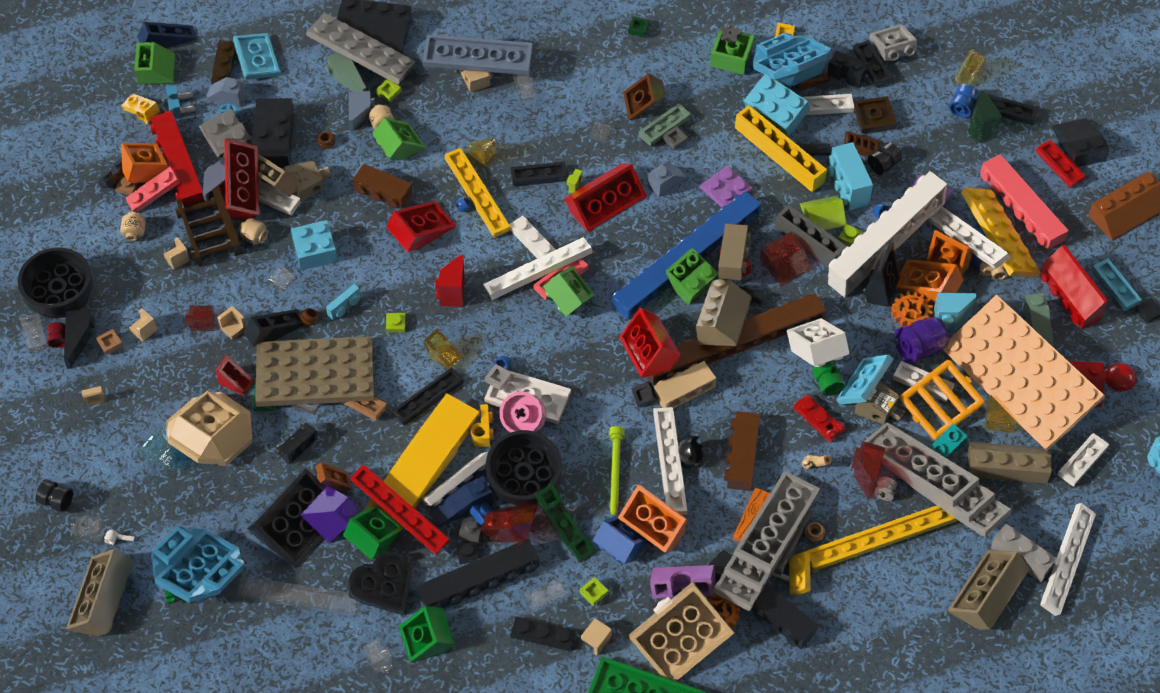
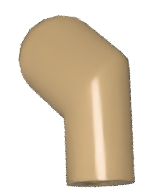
M807 455L802 461V466L805 469H810L812 466L821 467L831 464L832 459L829 455Z

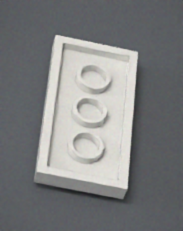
M509 371L512 373V378L501 391L490 385L484 399L485 403L501 407L502 402L515 392L530 393L537 396L544 403L546 408L545 421L557 425L571 394V389L512 371Z

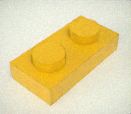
M805 551L793 555L789 559L790 595L798 596L811 591L810 554Z

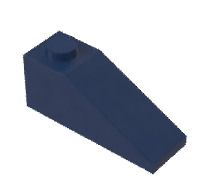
M143 22L137 38L139 43L155 42L164 48L196 40L197 36L192 25Z
M484 477L465 484L432 508L430 512L438 527H441L469 514V511L475 505L493 503L492 491Z

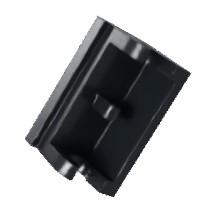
M305 421L300 423V429L282 445L277 444L275 446L276 449L274 451L289 464L318 439L316 429L312 428Z

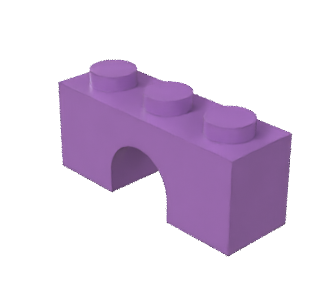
M714 565L653 568L650 578L652 597L673 598L677 590L686 588L692 582L704 596H714L713 590L716 586Z

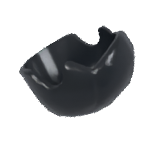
M696 435L682 440L678 448L680 459L689 467L699 466L703 461V444L696 441L699 439V436Z

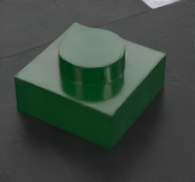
M633 16L628 28V34L645 38L649 27V20Z

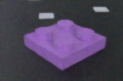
M725 166L700 185V189L721 207L731 203L735 196L741 195L745 191L748 193L752 191V187L728 166Z

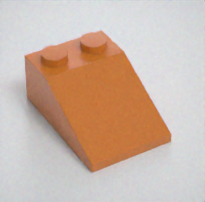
M935 230L927 261L957 264L961 275H963L971 262L972 254L970 248Z
M908 259L900 272V280L896 290L905 294L909 291L911 295L917 292V296L923 294V299H929V305L934 306L937 294L956 293L963 282V277L957 264Z

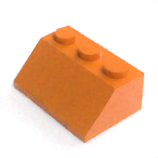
M640 484L637 485L618 516V519L665 553L676 548L684 535L687 518Z

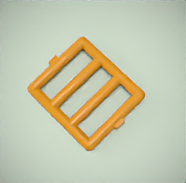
M946 360L899 396L900 401L913 415L912 419L916 424L920 423L933 440H937L952 423L957 426L985 404L983 397L971 385L972 381L968 376L964 377L950 360ZM947 369L975 400L969 407L966 408L939 376ZM931 381L935 382L960 412L953 419L946 414L924 388ZM918 392L945 423L944 426L937 431L910 401L909 398Z

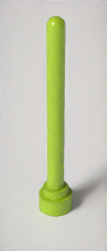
M613 426L609 429V437L613 442L610 513L612 515H617L620 446L625 438V429L621 426Z

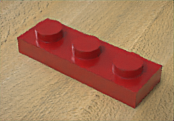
M1051 139L1036 148L1035 152L1069 188L1085 180L1086 176Z

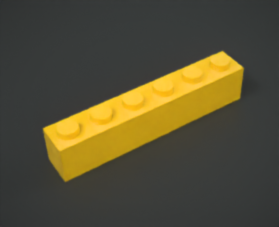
M750 105L736 115L735 129L807 189L813 192L825 183L827 169Z

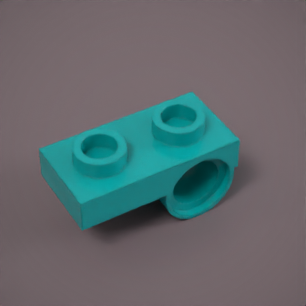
M952 423L929 448L948 459L954 452L958 451L957 449L960 446L963 447L967 443L968 436Z

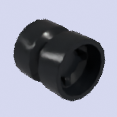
M887 142L879 150L869 155L867 161L873 171L878 175H883L891 167L902 161V154L895 144Z
M45 479L37 489L35 500L36 503L44 506L50 505L52 509L63 513L71 504L74 491L72 488L58 485L54 481Z

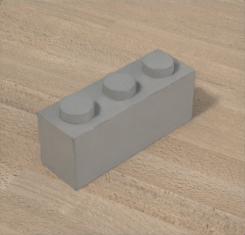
M1008 524L1001 528L991 545L993 550L1018 552L1030 568L1027 573L1040 582L1053 569L1057 559Z

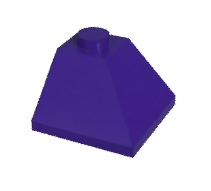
M327 486L302 512L301 516L330 543L347 527L350 518L359 514L362 510L347 496Z

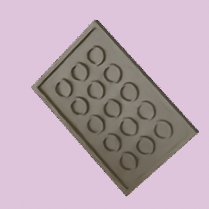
M372 336L267 341L257 344L256 407L374 401Z

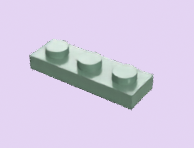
M678 103L641 129L639 136L649 146H652L663 138V134L688 121L691 118V114Z

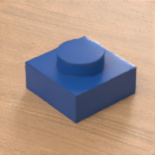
M488 503L475 505L469 511L480 526L493 523L498 518Z

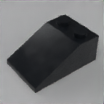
M1086 118L1052 125V129L1064 154L1077 167L1106 161L1110 148L1103 134Z
M893 242L888 243L874 269L870 271L869 282L865 284L863 294L866 296L868 303L889 307L900 280Z

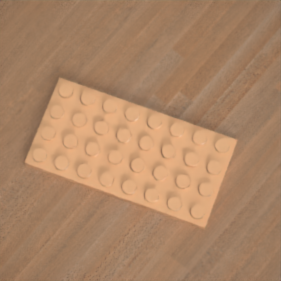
M998 295L991 299L949 339L948 344L943 349L958 366L1046 451L1055 445L1105 398L1103 393Z

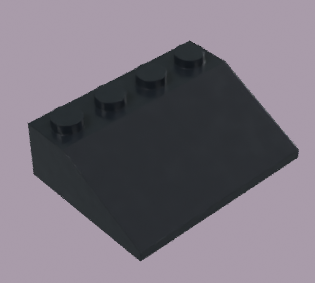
M341 0L337 20L403 54L412 21L411 6L370 0Z
M307 468L303 469L247 529L261 543L294 567H297L323 539L301 514L326 487Z

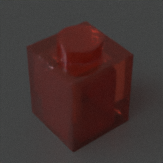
M189 306V313L185 314V323L189 325L190 331H213L215 318L213 306Z

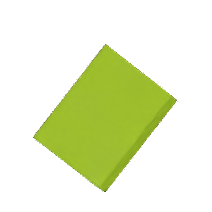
M832 196L800 203L804 216L823 230L827 231L846 226L842 199Z

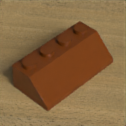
M1148 171L1092 203L1088 216L1113 241L1160 213V182Z

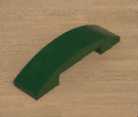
M552 483L535 494L549 523L564 545L579 562L596 551L586 534H582L561 502L563 499Z

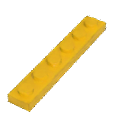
M458 148L444 154L446 162L492 236L495 238L509 232L510 225L463 150Z

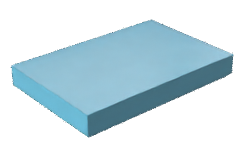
M268 33L233 37L245 80L280 76L281 72Z
M890 355L863 358L836 401L841 405L866 402L890 366L893 358Z

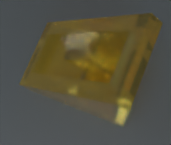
M970 49L954 81L960 85L968 84L972 86L983 73L986 57Z
M491 137L473 141L466 148L464 154L467 158L486 167L495 156V140Z
M438 328L423 340L429 358L448 370L463 357Z
M992 395L989 396L985 408L984 430L1012 434L1015 431L1017 422Z

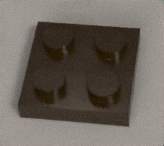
M888 96L853 101L854 112L861 134L896 129L897 123Z

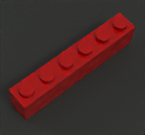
M172 111L152 116V124L149 127L152 135L157 136L154 139L155 143L162 149L161 153L168 164L167 168L171 167L181 182L173 188V190L177 189L178 193H175L176 199H180L184 208L204 202L203 191Z

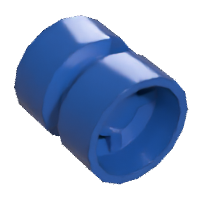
M968 84L959 85L954 98L950 102V112L961 118L969 117L979 98L978 90Z

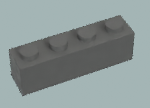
M787 205L776 216L775 229L828 267L830 262L835 258L838 259L846 248L845 244L790 205Z

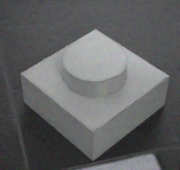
M495 364L485 377V382L501 391L512 378V373Z

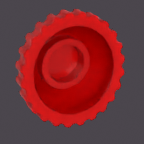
M1124 363L1109 365L1104 372L1106 384L1111 389H1115V391H1129L1137 382V375L1133 368Z

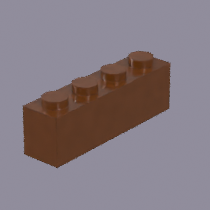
M736 411V418L731 420L730 430H734V435H729L728 446L732 447V451L727 452L726 464H730L729 469H725L724 481H728L727 488L751 491L760 414Z

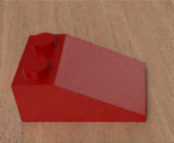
M436 201L394 211L386 227L408 253L421 249L456 228V224Z

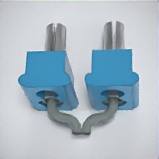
M176 85L165 86L167 97L163 98L159 108L163 109L164 112L172 111L174 118H180L183 113L196 111L195 106L180 107L179 100L193 98L192 92L177 93ZM165 100L168 101L169 111L163 106Z

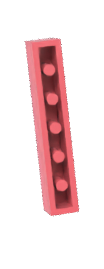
M1001 154L982 164L980 172L982 179L992 186L994 193L1001 196L1004 204L1014 211L1016 218L1023 221L1027 230L1037 237L1040 245H1044L1049 250L1066 240L1069 230Z

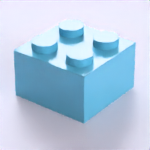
M327 220L291 228L292 239L301 270L337 262L336 249Z

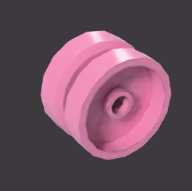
M515 392L502 402L500 420L509 432L518 430L538 432L544 426L546 408L537 396L526 392ZM522 411H524V413H526V416H525V417H522V416H521V412H522Z

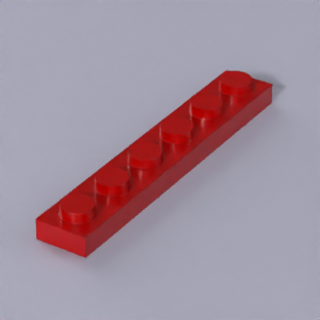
M364 464L351 476L350 480L436 556L449 544V538Z

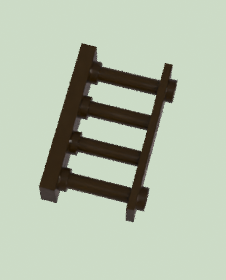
M219 188L212 189L214 197H211V200L185 208L182 207L180 199L176 200L178 208H175L178 219L182 218L193 251H190L193 262L197 261L199 267L203 266L202 257L229 249V251L233 250L235 256L242 254L240 242ZM210 207L218 208L216 214L190 222L187 221V214ZM216 221L223 222L219 229L196 236L192 235L191 229ZM222 235L229 238L225 243L199 251L196 243Z

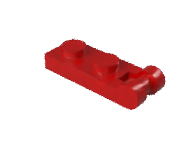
M808 394L793 405V409L829 442L834 441L838 434L841 435L846 430L841 422H837Z

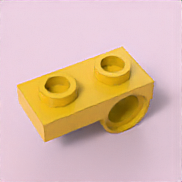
M135 94L128 97L121 105L125 111L135 114L140 121H145V124L151 121L152 116L160 113L159 106L155 101Z
M488 404L480 405L481 423H475L471 427V441L477 447L487 448L490 447V441L494 440L493 429H489V423H493V413L488 411Z

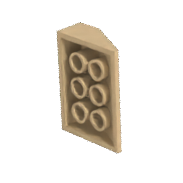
M692 582L631 632L629 637L663 678L676 682L734 634V632Z

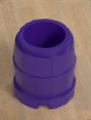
M929 317L917 320L909 326L898 328L894 333V339H898L899 344L896 345V349L906 363L910 361V364H914L922 358L931 357L943 350L949 342V335L940 319Z

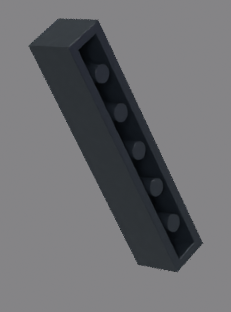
M528 538L417 585V592L423 606L444 608L450 604L456 605L468 596L475 597L487 588L494 589L501 582L506 580L513 581L522 573L535 571L539 567V557Z
M724 549L708 564L714 565L716 583L721 578L725 567L732 558V555ZM766 583L751 610L759 620H765L770 624L771 629L775 633H781L786 637L787 642L791 646H797L799 649H802L816 634L818 624Z

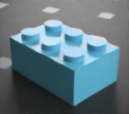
M764 74L744 99L745 107L750 105L788 137L810 111L807 100L778 81L770 78L767 74Z
M851 142L832 147V152L829 156L830 164L827 170L829 176L834 179L836 191H839L841 194L840 198L843 200V205H846L848 211L869 206L873 184L854 143Z

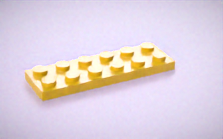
M965 187L961 194L986 237L1009 254L1010 259L1003 264L1009 276L1037 278L1041 272L1020 239V235L1014 229L1011 220L1007 217L1003 207L995 197V193L989 189Z

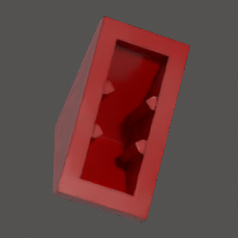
M225 356L216 369L219 384L241 395H245L255 381L229 356Z

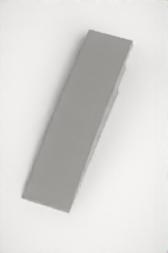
M888 422L861 443L862 448L899 478L983 537H986L1011 515V509L997 501L995 493L980 485L978 477Z
M784 471L736 547L732 558L714 587L713 593L750 611L805 518L820 488Z

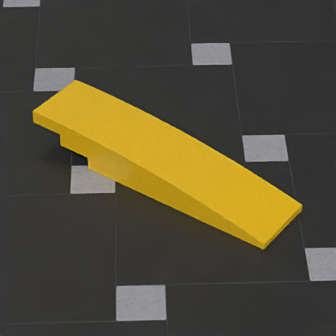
M446 394L383 482L415 509L458 453V448L468 436L469 429L480 416L479 411ZM371 499V501L365 509L374 505L375 502Z

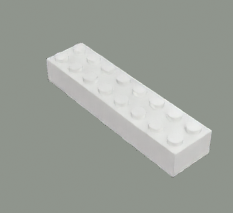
M931 171L925 176L922 175L913 188H908L904 196L893 203L892 208L884 211L876 223H871L867 231L863 235L860 234L850 247L847 246L838 259L835 258L830 262L828 285L843 297L849 295L870 275V271L874 269L889 242H893L894 249L896 250L945 203L947 183Z

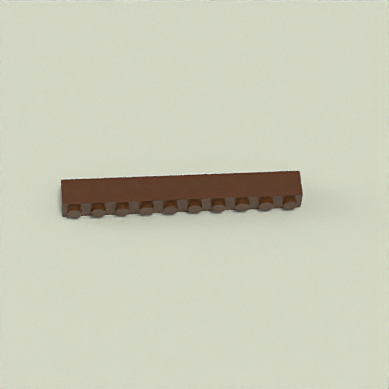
M814 293L812 295H805L793 302L789 301L783 306L771 308L762 314L752 315L746 319L736 346L699 345L698 338L686 340L676 346L681 354L678 362L669 371L652 375L648 378L652 385H656L661 380L671 378L677 372L689 369L693 364H699L704 361L708 365L787 335V330L820 318L825 320L826 309L817 294Z

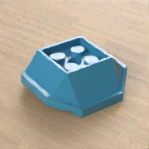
M783 33L756 45L753 67L754 70L767 74L770 78L788 87H792L822 74L827 60L832 55V49L808 37L792 36V34Z
M176 527L152 550L151 555L155 584L188 603L194 601L202 603L211 596L220 594L244 567L237 546L206 529L199 528L185 529V527Z

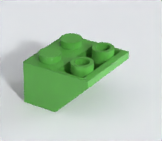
M155 42L137 43L134 67L137 83H173L175 53Z
M693 248L666 270V274L675 292L689 305L710 287L712 280H716L719 274Z

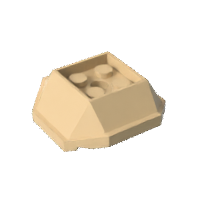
M206 391L201 396L192 398L166 421L168 443L197 463L227 466L252 443L250 411L222 392L213 393Z

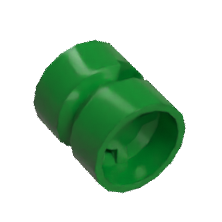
M833 360L826 362L823 366H814L811 371L816 382H819L818 386L824 396L839 393L846 385L841 374L838 373L839 370Z

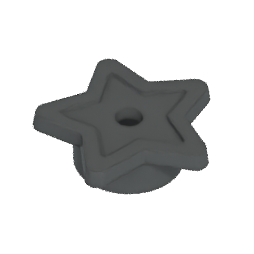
M733 23L728 27H720L719 29L723 33L721 40L727 42H737V36L742 34V30L735 29Z

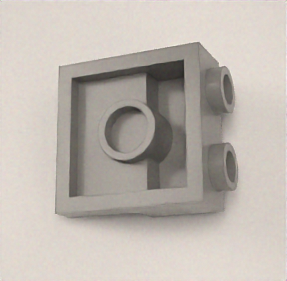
M902 24L870 33V40L877 46L878 54L885 61H894L901 56H912L917 52V39Z
M232 109L199 126L217 157L223 156L225 158V139L247 144V141L250 140L249 134L243 124L239 123Z

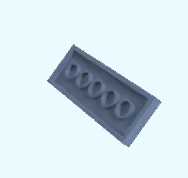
M427 34L422 65L423 67L529 75L533 43Z

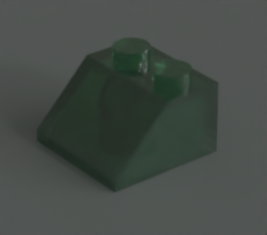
M982 90L979 95L968 129L970 138L974 139L977 144L996 138L1002 117L985 90Z

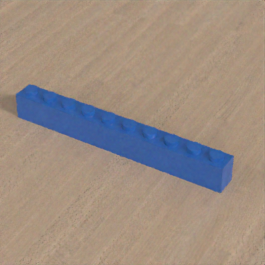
M746 191L741 195L735 196L731 203L724 205L716 215L710 216L706 223L696 227L691 235L685 236L677 246L671 247L662 258H657L652 266L642 270L640 275L635 279H631L623 289L617 290L612 297V306L629 320L637 313L640 307L644 308L672 285L666 274V270L691 248L705 259L722 245L725 224L747 225L760 214L761 203Z

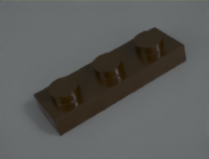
M218 41L211 85L226 77L231 78L236 52L233 41Z

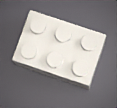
M822 318L787 330L791 351L813 366H823L828 361L840 360L843 356L849 354L845 332Z

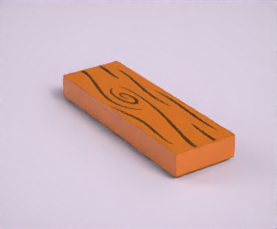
M755 487L733 535V540L741 541L770 495L769 492Z

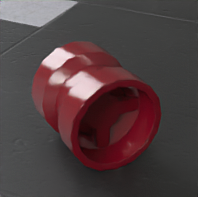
M53 322L48 325V346L52 348L64 347L66 327L64 323Z

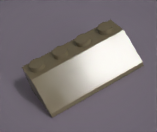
M712 280L696 324L699 345H737L752 298L732 281Z
M968 441V472L978 478L1047 484L1051 475V455L1049 451L1042 447Z
M115 549L91 557L66 630L101 636L110 632L113 627L115 613L120 606L121 595L126 589L127 578L132 572V558Z
M987 550L953 601L948 612L976 629L990 630L1030 568L1018 552Z

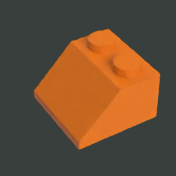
M157 143L121 144L122 169L128 182H149L167 169L168 164Z

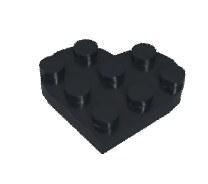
M387 551L384 554H380L376 557L373 564H363L351 572L347 580L348 595L351 599H355L364 605L403 615L412 578V567L404 559L405 556L398 552Z

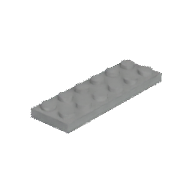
M326 13L307 30L306 36L398 85L416 63V61Z

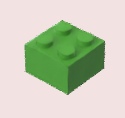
M719 30L711 52L710 67L744 75L753 51L755 35L742 32V34L737 36V42H727L721 40L723 33Z

